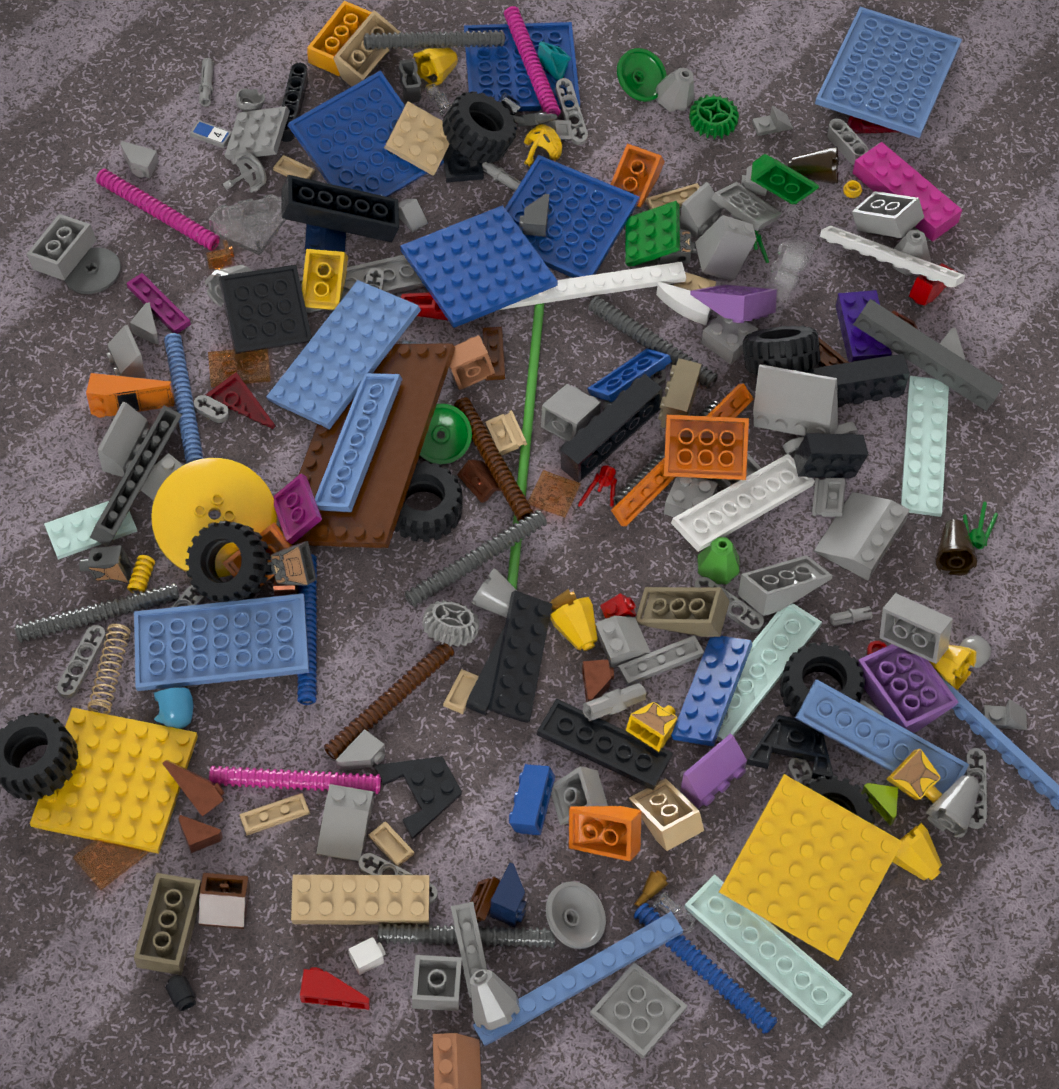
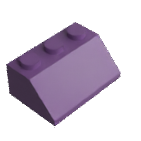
M731 733L683 774L680 791L698 809L702 805L708 806L715 799L714 795L717 792L723 793L730 786L732 779H739L746 772L747 760Z

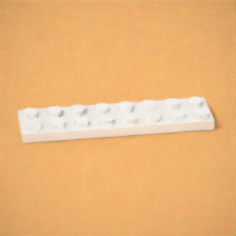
M786 454L747 476L746 480L736 482L672 519L671 524L699 552L708 547L716 538L727 536L812 487L815 480L808 477H798L794 459L789 454Z

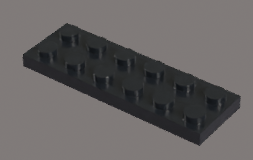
M516 590L511 593L488 711L521 722H530L552 603Z
M557 698L537 730V736L652 790L655 789L673 755V752L664 748L659 752L629 732L600 718L589 721L585 717L583 710Z

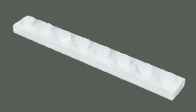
M828 226L821 230L820 237L825 238L829 243H838L843 245L845 249H854L862 255L876 257V260L892 263L896 268L908 269L912 274L927 276V279L943 282L947 287H956L964 282L965 275L842 229Z

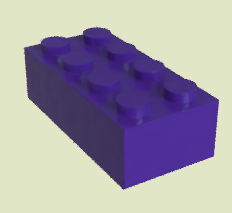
M877 290L838 293L836 311L848 362L886 357L892 354L890 348L853 325L870 299L880 305Z

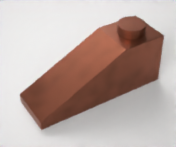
M169 760L162 763L202 816L224 801L222 795L225 792L218 783L214 785L212 781Z

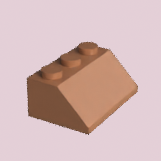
M458 1033L433 1034L434 1089H481L479 1039Z

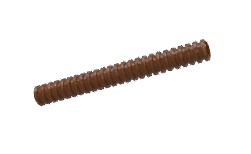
M468 397L458 399L454 403V407L461 410L468 418L472 430V441L485 461L495 482L498 484L503 496L506 498L511 510L514 512L517 521L524 520V517H529L531 513L534 514Z
M440 642V645H436L435 649L426 654V658H422L421 662H417L416 666H413L411 670H408L402 676V679H398L397 683H394L392 687L387 689L388 692H384L383 696H379L378 701H373V705L370 704L368 709H364L363 713L358 715L359 718L355 717L354 722L348 724L349 727L345 726L344 731L341 730L339 735L334 736V740L331 739L329 744H325L324 749L326 753L336 760L364 729L369 731L368 729H372L373 725H377L378 720L381 721L383 716H387L388 712H391L393 708L398 706L397 703H401L402 699H406L407 695L412 693V690L415 691L417 686L422 684L421 682H425L426 678L431 677V673L434 674L436 669L441 667L440 665H444L445 661L453 657L455 653L452 646L445 643L442 644V642Z

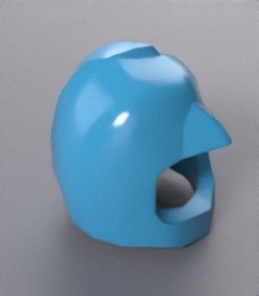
M169 688L154 692V699L159 704V714L154 718L157 723L177 729L185 728L191 723L194 706L189 689Z

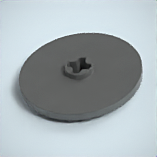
M99 247L90 248L65 279V283L71 290L81 294H94L104 291L119 278L121 273L120 260L111 250Z

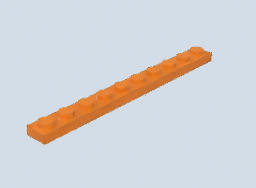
M744 383L738 384L707 416L736 418L754 399ZM664 458L611 510L621 526H627L675 478L664 476Z

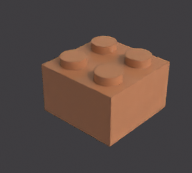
M479 335L454 346L455 351L449 369L459 390L486 379V376L495 373L488 352Z

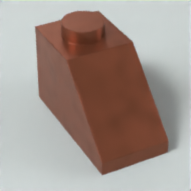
M608 659L583 661L582 674L586 702L600 698L609 689L611 680H614V669L609 667Z

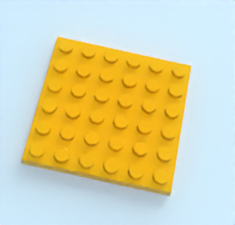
M72 707L65 728L77 744L78 759L76 760V768L72 770V777L69 781L66 780L64 782V786L61 789L58 788L54 791V794L50 796L44 795L42 799H38L30 821L31 827L159 854L181 789L162 763L169 760L187 769L198 738L197 732Z
M784 774L718 893L839 961L903 841Z

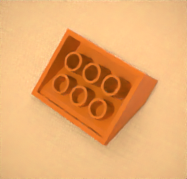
M666 415L664 476L746 480L749 418Z

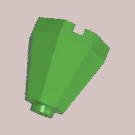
M726 537L716 538L698 555V574L711 579L716 584H728L734 577L739 575V555L733 543Z

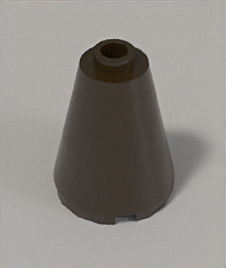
M837 146L794 156L792 161H788L789 168L808 179L832 184L838 183L839 157Z
M952 519L945 523L935 558V564L940 572L941 570L950 571L947 575H967L970 573V569L973 567L975 569L977 566V555L965 523L958 519Z

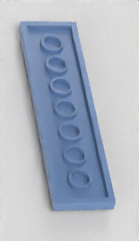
M364 373L315 496L319 510L352 512L402 381L400 374Z
M819 680L814 681L795 717L891 772L914 750L921 749L941 777L934 786L942 794L965 774L969 766L968 763Z

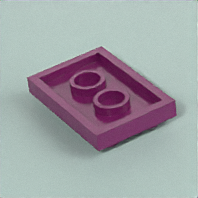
M302 473L273 496L274 508L286 541L290 544H293L322 520L307 477Z

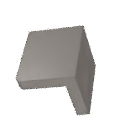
M554 120L544 123L555 130L561 140L572 139L571 120ZM544 134V138L546 139V141H550L546 134Z

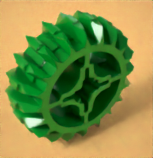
M713 93L709 97L706 94L704 98L699 97L698 101H694L693 106L690 108L689 121L691 127H694V132L699 131L700 136L705 133L706 138L713 135L715 140L716 136L719 135L722 139L724 135L729 136L730 132H734L735 127L738 125L739 112L737 106H734L733 101H729L728 97L723 99L721 95L716 97Z

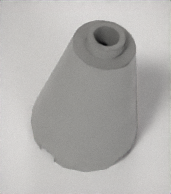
M494 568L488 575L489 578L481 585L471 603L507 618L511 593L516 589Z
M972 775L961 776L926 811V815L929 814L928 821L941 831L947 829L953 832V837H963L968 830L980 790L978 780Z

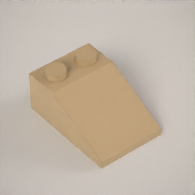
M666 778L659 781L654 790L646 788L629 797L634 808L641 810V818L656 841L666 851L704 831L700 811Z

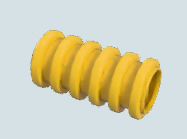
M139 555L137 557L131 579L129 580L130 584L127 586L131 593H134L132 590L137 591L138 589L139 592H146L147 583L150 580L149 577H151V572L155 565V560L150 556Z

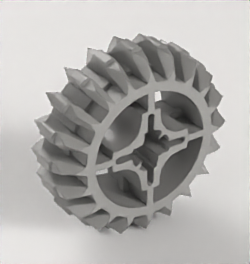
M443 600L442 602L436 601L435 604H430L426 608L422 627H424V632L428 633V637L434 638L435 642L440 641L442 644L445 643L449 646L456 645L459 647L460 644L466 646L467 643H472L473 639H475L479 631V620L477 619L478 615L474 614L472 609H467V606L460 605V602L456 604L452 601L446 602Z

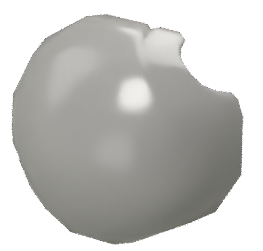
M240 89L236 94V104L244 112L260 110L265 101V94L260 95L257 89Z
M971 635L965 638L959 645L976 651L975 666L970 665L969 668H980L991 656V646L981 636Z

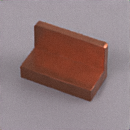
M468 460L457 474L481 503L486 502L495 491H501L487 465L481 460Z

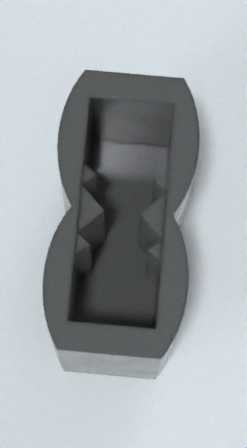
M414 59L402 60L399 63V80L403 90V98L406 103L420 102L421 79L418 75L417 63Z

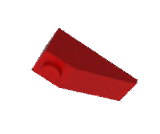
M943 263L939 265V266H942V267H944V268L953 270L952 268L946 266V265L943 264ZM919 275L908 297L912 298L915 303L925 306L932 302L946 286L943 282L931 281L927 279V276Z
M312 967L310 970L304 969L300 990L301 1003L370 1010V998L329 972L317 967Z

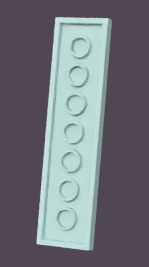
M917 376L909 377L901 505L910 509L909 513L941 517L949 387L937 379Z
M793 603L773 616L752 643L751 651L716 740L721 742L730 733L733 736L736 735L783 675L786 662L789 661V657L793 652H797L800 647L806 646L821 627L822 621Z
M714 874L685 904L684 908L822 1029L851 998L852 993L769 921L718 893L724 882Z

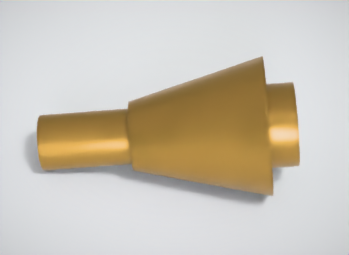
M567 589L549 602L552 603L551 610H557L565 604L569 606L574 604L573 601L577 599L574 591L570 592Z
M658 870L656 872L650 871L642 894L634 905L639 908L643 903H646L668 885L666 882L667 877Z

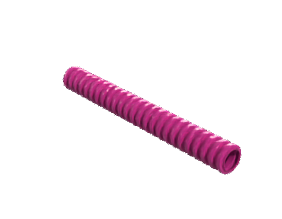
M511 6L504 11V17L536 92L542 111L547 114H556L558 117L560 114L559 106L518 7Z
M103 168L98 172L96 176L97 184H101L102 187L119 195L171 228H175L176 231L193 239L195 242L208 248V250H214L215 248L212 249V247L216 243V247L218 246L220 237L215 235V233L210 232V230L192 221L180 212L173 210L158 199H154L153 196L136 188L121 177H117V175Z
M212 766L209 772V780L213 784L218 783L220 786L221 784H224V786L231 784L232 787L238 785V787L252 785V788H255V786L262 788V786H265V788L272 786L273 789H276V787H279V789H283V787L290 789V787H293V790L307 788L310 791L312 788L314 791H317V789L321 791L327 789L328 791L330 784L373 791L376 794H379L381 789L380 774L366 776L363 773L360 776L359 773H356V775L352 773L346 775L345 772L341 775L339 772H335V774L328 772V774H325V771L318 773V771L314 773L308 771V773H305L304 770H301V772L294 770V772H291V770L284 772L283 769L277 771V769L273 771L267 769L264 771L263 768H260V770L256 768L250 770L248 767L244 770L242 767H239V769H236V767L229 769L228 766L225 769L222 766L218 768Z

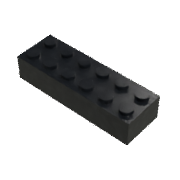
M293 175L287 176L281 189L282 219L391 243L399 230L398 199Z
M903 354L818 367L804 371L805 373L837 378L838 408L848 403L861 404L867 400L879 401L885 397L898 398L904 394L910 375Z
M646 374L636 378L626 391L620 392L612 404L608 403L602 413L594 416L584 429L581 428L577 431L572 440L566 441L560 449L561 469L577 483L582 481L661 409L662 387Z

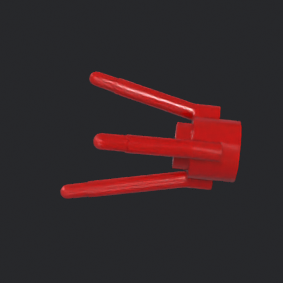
M608 465L601 467L600 472L595 475L593 482L578 503L579 507L582 506L597 482L599 483L598 492H601L603 486L608 487L611 485L610 506H614L613 498L615 496L617 479L615 478L616 470Z

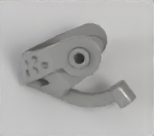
M248 152L240 155L237 154L231 162L239 167L241 175L232 181L229 179L223 185L228 190L234 186V183L244 178L250 185L249 191L251 193L257 192L266 183L265 169L253 154ZM244 164H249L252 167V169H249ZM253 172H255V174H256V179H255V180H253V175H252Z

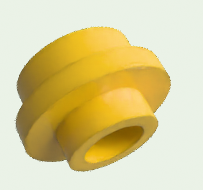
M851 180L844 185L843 193L849 198H857L862 193V187L859 182Z

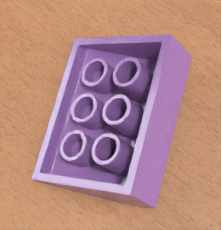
M723 284L690 291L691 296L724 318L732 319L734 323H744V321H752V319H760V317H768V314L776 313L777 289Z
M891 644L858 660V667H862L864 672V689L879 711L884 714L885 718L912 733L919 731L958 704V700L927 659Z

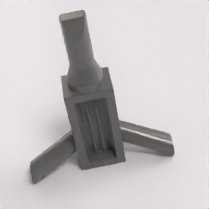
M541 109L537 113L513 115L515 123H518V127L548 123V121L555 120L557 115L547 114Z

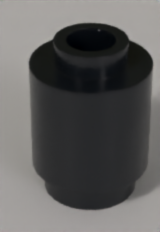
M176 975L168 980L165 988L175 1008H178L179 1011H185L196 1004V996L186 976Z

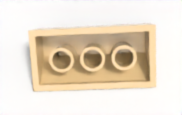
M375 10L333 58L341 78L351 87L365 80L390 50L388 47L386 49L380 48L379 50L377 48L366 50L364 47L365 33L369 35L371 33H374V35L380 33L382 35V33L393 34L396 32L399 34L400 32Z

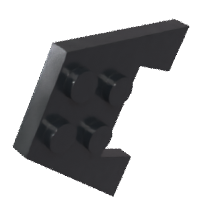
M778 715L747 759L746 764L768 769L771 753L813 761L812 779H817L821 776L829 779L833 775L824 734L796 718Z
M443 756L374 765L377 774H380L383 786L404 777L421 811L403 819V823L412 840L462 795V791Z

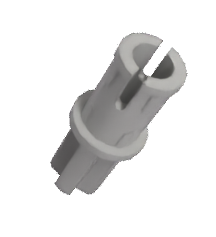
M869 606L854 610L849 608L845 612L831 614L830 623L833 626L848 623L854 625L858 621L872 619V612L868 611L871 608Z

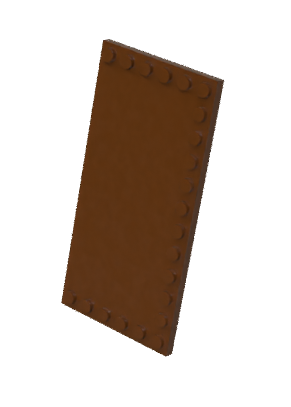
M453 343L395 344L372 374H400L402 381L352 512L319 510L322 520L292 545L308 541L309 546L389 548L455 351ZM354 398L330 429L319 424L316 426L299 474L302 473L307 477L314 498Z

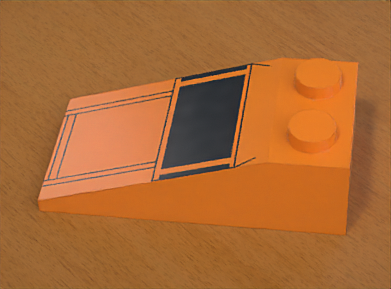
M97 373L90 374L86 395L90 412L96 417L115 416L122 402L129 404L137 412L160 409L164 405L167 407L175 405L171 381Z

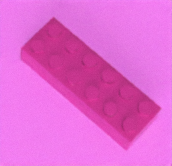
M883 142L855 160L852 174L873 192L877 191L919 198L924 218L915 227L923 232L932 242L959 223L962 209Z

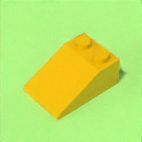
M306 249L302 293L306 308L334 310L341 302L348 264V256L345 252Z

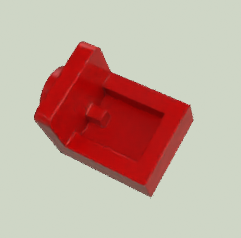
M621 593L600 605L605 619L613 616H637L634 610L636 608L634 601Z

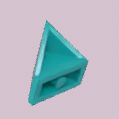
M540 41L538 58L541 65L557 81L562 79L571 57L560 47Z

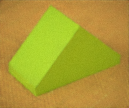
M871 783L865 784L861 794L866 793L869 797L868 802L873 805L875 810L889 825H892L897 814L898 787Z

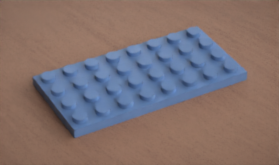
M357 280L266 398L286 410L330 429L355 397L364 373H373L421 311L419 305Z
M304 594L134 612L135 686L137 691L309 673Z

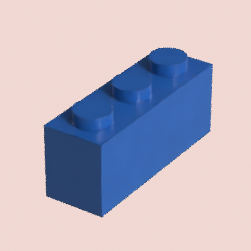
M525 764L523 772L520 773L519 789L514 795V808L509 814V824L515 832L541 835L555 780V775L550 766Z

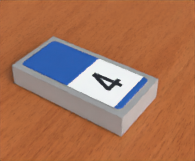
M198 120L190 132V136L224 148L232 132Z

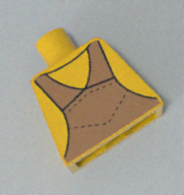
M652 702L630 715L626 731L659 752L670 738L677 722L675 709L669 705L663 708L657 703Z
M921 749L914 750L887 778L891 784L898 787V789L914 800H920L925 795L934 803L942 795L934 786L941 777Z

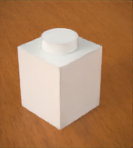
M373 937L348 949L349 957L359 975L384 963L383 956L386 955L382 944L380 942L376 943Z

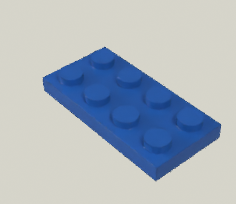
M645 349L588 387L587 390L591 396L614 402L620 392L626 391L636 378H640L644 374L651 378V375L665 369L666 365L671 363L672 360L668 354Z

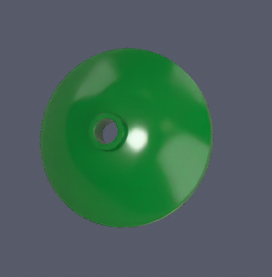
M634 48L624 53L617 64V77L622 89L633 99L642 102H649L658 97V92L656 94L657 85L667 76L661 60L654 53L643 48Z
M449 404L436 405L420 452V456L423 459L434 464H449L465 454L471 443L472 430L468 418L461 410ZM443 431L445 434L444 438H438L437 433Z

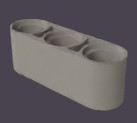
M832 119L830 121L827 132L828 139L854 165L856 159L868 152V147L843 120Z

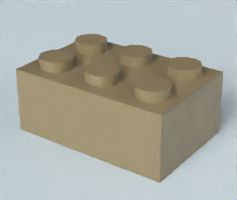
M678 358L676 366L672 365L670 381H667L665 397H662L660 404L661 409L658 419L661 420V427L666 428V415L689 416L698 388L702 364Z

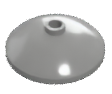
M571 881L560 884L550 893L546 903V917L549 927L557 939L568 947L575 949H585L596 944L604 933L606 916L603 905L595 892L582 883Z

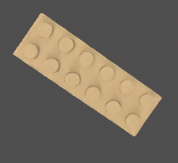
M293 875L291 921L293 924L380 925V923H383V925H387V923H390V925H394L396 923L397 925H429V875Z

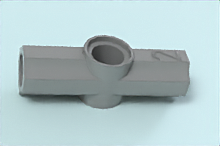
M638 683L621 690L619 688L603 694L600 698L584 703L583 713L589 721L608 714L613 715L628 709L627 707L645 701L646 690Z

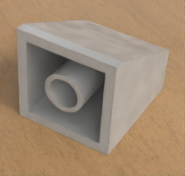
M722 215L695 242L702 273L726 280H734L756 241L753 224Z
M566 384L542 405L541 427L566 441H570L575 437L579 429H584L590 420L599 414L601 402L594 396L581 392L577 387Z

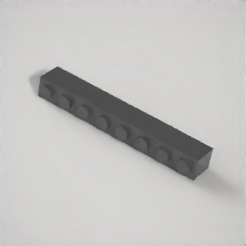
M871 299L853 324L897 354H903L905 359L985 411L995 401L1003 387L1001 383Z
M165 405L162 407L97 521L90 536L91 539L107 547L110 546L153 466L156 464L174 432L182 414Z

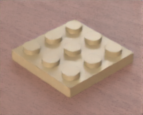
M407 102L384 149L434 176L450 143L446 139L447 136L444 135L442 120Z

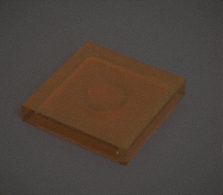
M543 470L528 503L531 506L566 518L581 483Z

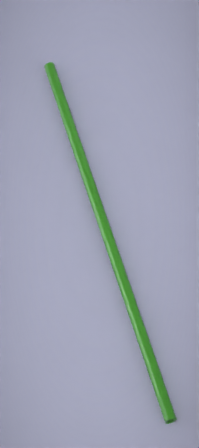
M545 303L535 304L522 428L527 445H521L517 478L518 486L525 497ZM514 515L513 524H514V523H517V524H518L519 521H517V518H516V516ZM520 539L519 543L515 542V545L510 548L507 581L516 590L522 539Z

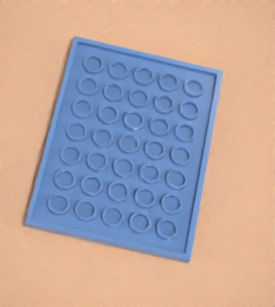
M860 7L817 95L815 104L920 138L962 39Z

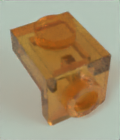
M223 240L224 249L206 253L209 269H222L224 266L232 265L231 258H234L232 246L228 247L227 240Z

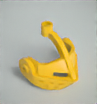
M539 124L526 135L524 144L529 146L532 142L534 143L524 164L530 167L534 163L533 156L537 146L547 150L550 160L556 161L560 158L562 153L561 139L551 127ZM544 134H546V136H547L548 139L550 140L549 143H548V142L546 141V139L544 138V136H543Z

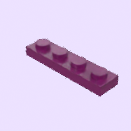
M143 273L127 282V288L144 305L150 302L152 313L173 333L178 334L191 325L190 320Z

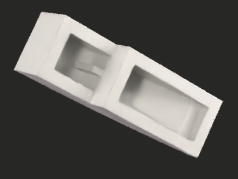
M658 282L656 295L666 305L694 322L707 325L711 308L691 296L690 290Z

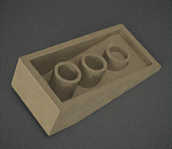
M645 587L636 620L638 624L700 637H720L730 601L721 587Z

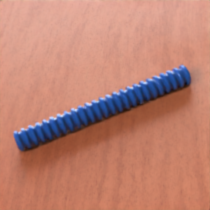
M311 554L312 561H313V566H314V570H315V574H316V573H317V569H316V567H317V563H316L317 557H316L315 555ZM317 580L309 585H298V594H304L309 659V673L297 674V701L303 705H310L317 701Z
M647 902L643 903L634 913V918L636 920L639 919L640 924L644 923V927L661 917H659L660 914L658 912H654L653 907L649 908ZM679 935L665 944L667 948H671L670 951L676 952L677 957H682L681 960L683 962L686 961L687 966H692V970L697 971L698 976L702 975V979L704 981L707 980L708 985H713L714 990H719L718 994H723L725 1000L729 999V1003L731 1005L734 1004L736 1010L740 1009V1013L742 1015L745 1014L746 1019H751L752 1024H757L756 1028H761L763 1034L768 1033L777 1023V1018L772 1017L771 1012L767 1013L766 1008H762L760 1002L756 1003L754 997L750 998V994L748 992L745 993L744 988H739V984L734 983L733 978L729 979L727 973L723 974V970L721 968L718 969L717 964H712V960L707 959L706 954L702 955L700 949L696 950V946L691 945L690 940L686 941L684 935Z

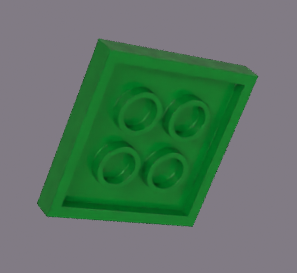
M677 201L630 216L627 220L625 264L627 266L633 267L680 251V205Z

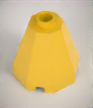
M451 48L425 49L413 55L418 66V75L420 79L423 78L429 83L426 85L429 88L441 84L458 62L457 54ZM435 74L437 76L436 81L432 82L430 79L427 78L428 76Z
M589 597L576 599L573 601L574 604L570 606L565 604L550 615L553 626L577 650L583 649L584 652L594 648V643L597 642L593 604Z
M949 645V648L937 664L929 662L945 681L958 690L971 675V671L968 669L970 665L975 666L976 651L968 647Z
M920 823L900 839L903 843L892 862L923 881L928 878L933 880L941 873L939 868L942 866V863L928 830Z

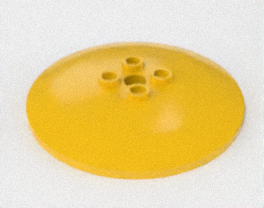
M223 458L199 459L175 470L160 486L153 502L151 514L152 529L159 548L174 565L185 572L189 570V566L185 565V559H189V553H187L188 546L192 547L193 542L191 540L194 536L200 535L199 531L203 527L209 528L208 525L214 522L229 521L249 526L254 529V532L260 534L274 522L277 525L274 498L262 478L247 466ZM212 510H217L221 516L213 520L208 514ZM230 542L224 545L216 556L215 569L219 578L231 576L223 562L239 550L234 543Z

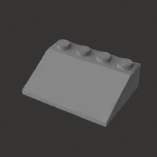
M760 364L753 408L754 427L805 436L806 433L834 434L838 428L837 378Z
M852 492L844 504L843 517H836L814 552L869 580L905 524L910 509L889 499Z

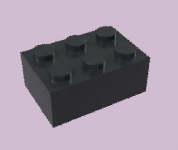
M806 433L793 457L798 477H840L849 479L857 475L869 454L864 435Z

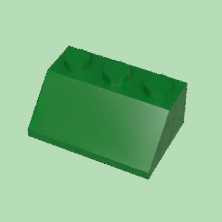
M763 154L752 163L751 181L790 204L796 205L819 188L818 184L766 154Z

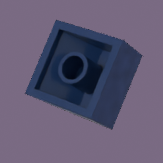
M306 224L305 255L306 249L345 252V232Z
M509 862L491 899L490 917L515 928L517 922L522 923L525 917L527 902L525 901V891L513 863Z

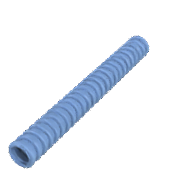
M171 333L165 336L164 343L176 410L182 414L179 420V427L187 464L193 460L204 458L182 338L180 334Z

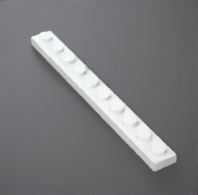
M682 262L562 279L558 280V286L502 309L658 286V282L666 284L686 282V275Z

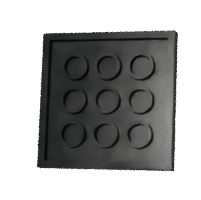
M297 265L219 276L234 354L302 344L312 339Z

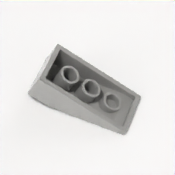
M806 555L741 574L738 596L763 616L781 611L832 579L833 575Z

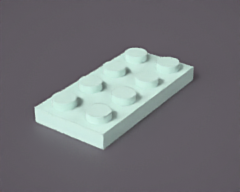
M109 501L44 523L58 559L101 545V543L91 539L90 536ZM130 511L113 540L137 532Z

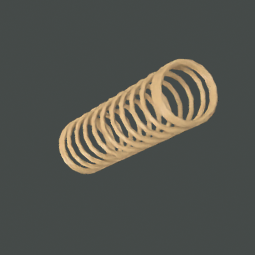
M111 624L108 626L107 630L109 633L106 634L107 640L104 642L105 648L102 649L103 655L100 657L99 671L96 672L95 686H93V693L90 695L92 701L87 706L90 711H98L90 706L99 705L108 709L103 714L111 712V702L102 699L93 700L92 696L95 694L101 697L98 693L112 696V698H107L108 700L114 699V696L108 692H94V688L98 687L104 690L99 686H108L114 689L109 692L116 691L115 687L108 684H96V681L99 679L105 682L101 678H108L116 681V683H111L112 685L118 683L115 678L108 676L99 677L98 673L101 671L107 675V673L103 672L104 670L113 671L118 675L112 676H120V673L116 670L121 669L122 666L117 662L124 660L120 655L126 652L121 647L128 645L124 640L129 639L131 633L130 629L122 624ZM110 628H122L126 630L128 633L126 634L121 631H112ZM118 633L125 635L123 636L124 638H122L124 640L116 638L108 639L109 634L113 637H117L116 634ZM111 640H117V641L124 642L125 645H120L121 647H117V646H107V647H106V642H109V643H111L112 645H115L114 643L111 642ZM108 648H117L124 651L123 653H119L120 655L111 653L104 654L105 649H107L110 652H113ZM107 655L117 656L122 659L116 660L117 662H102L103 657H106L109 660L111 659L107 657ZM105 663H113L120 666L115 668L116 670L100 669L101 664L109 667Z

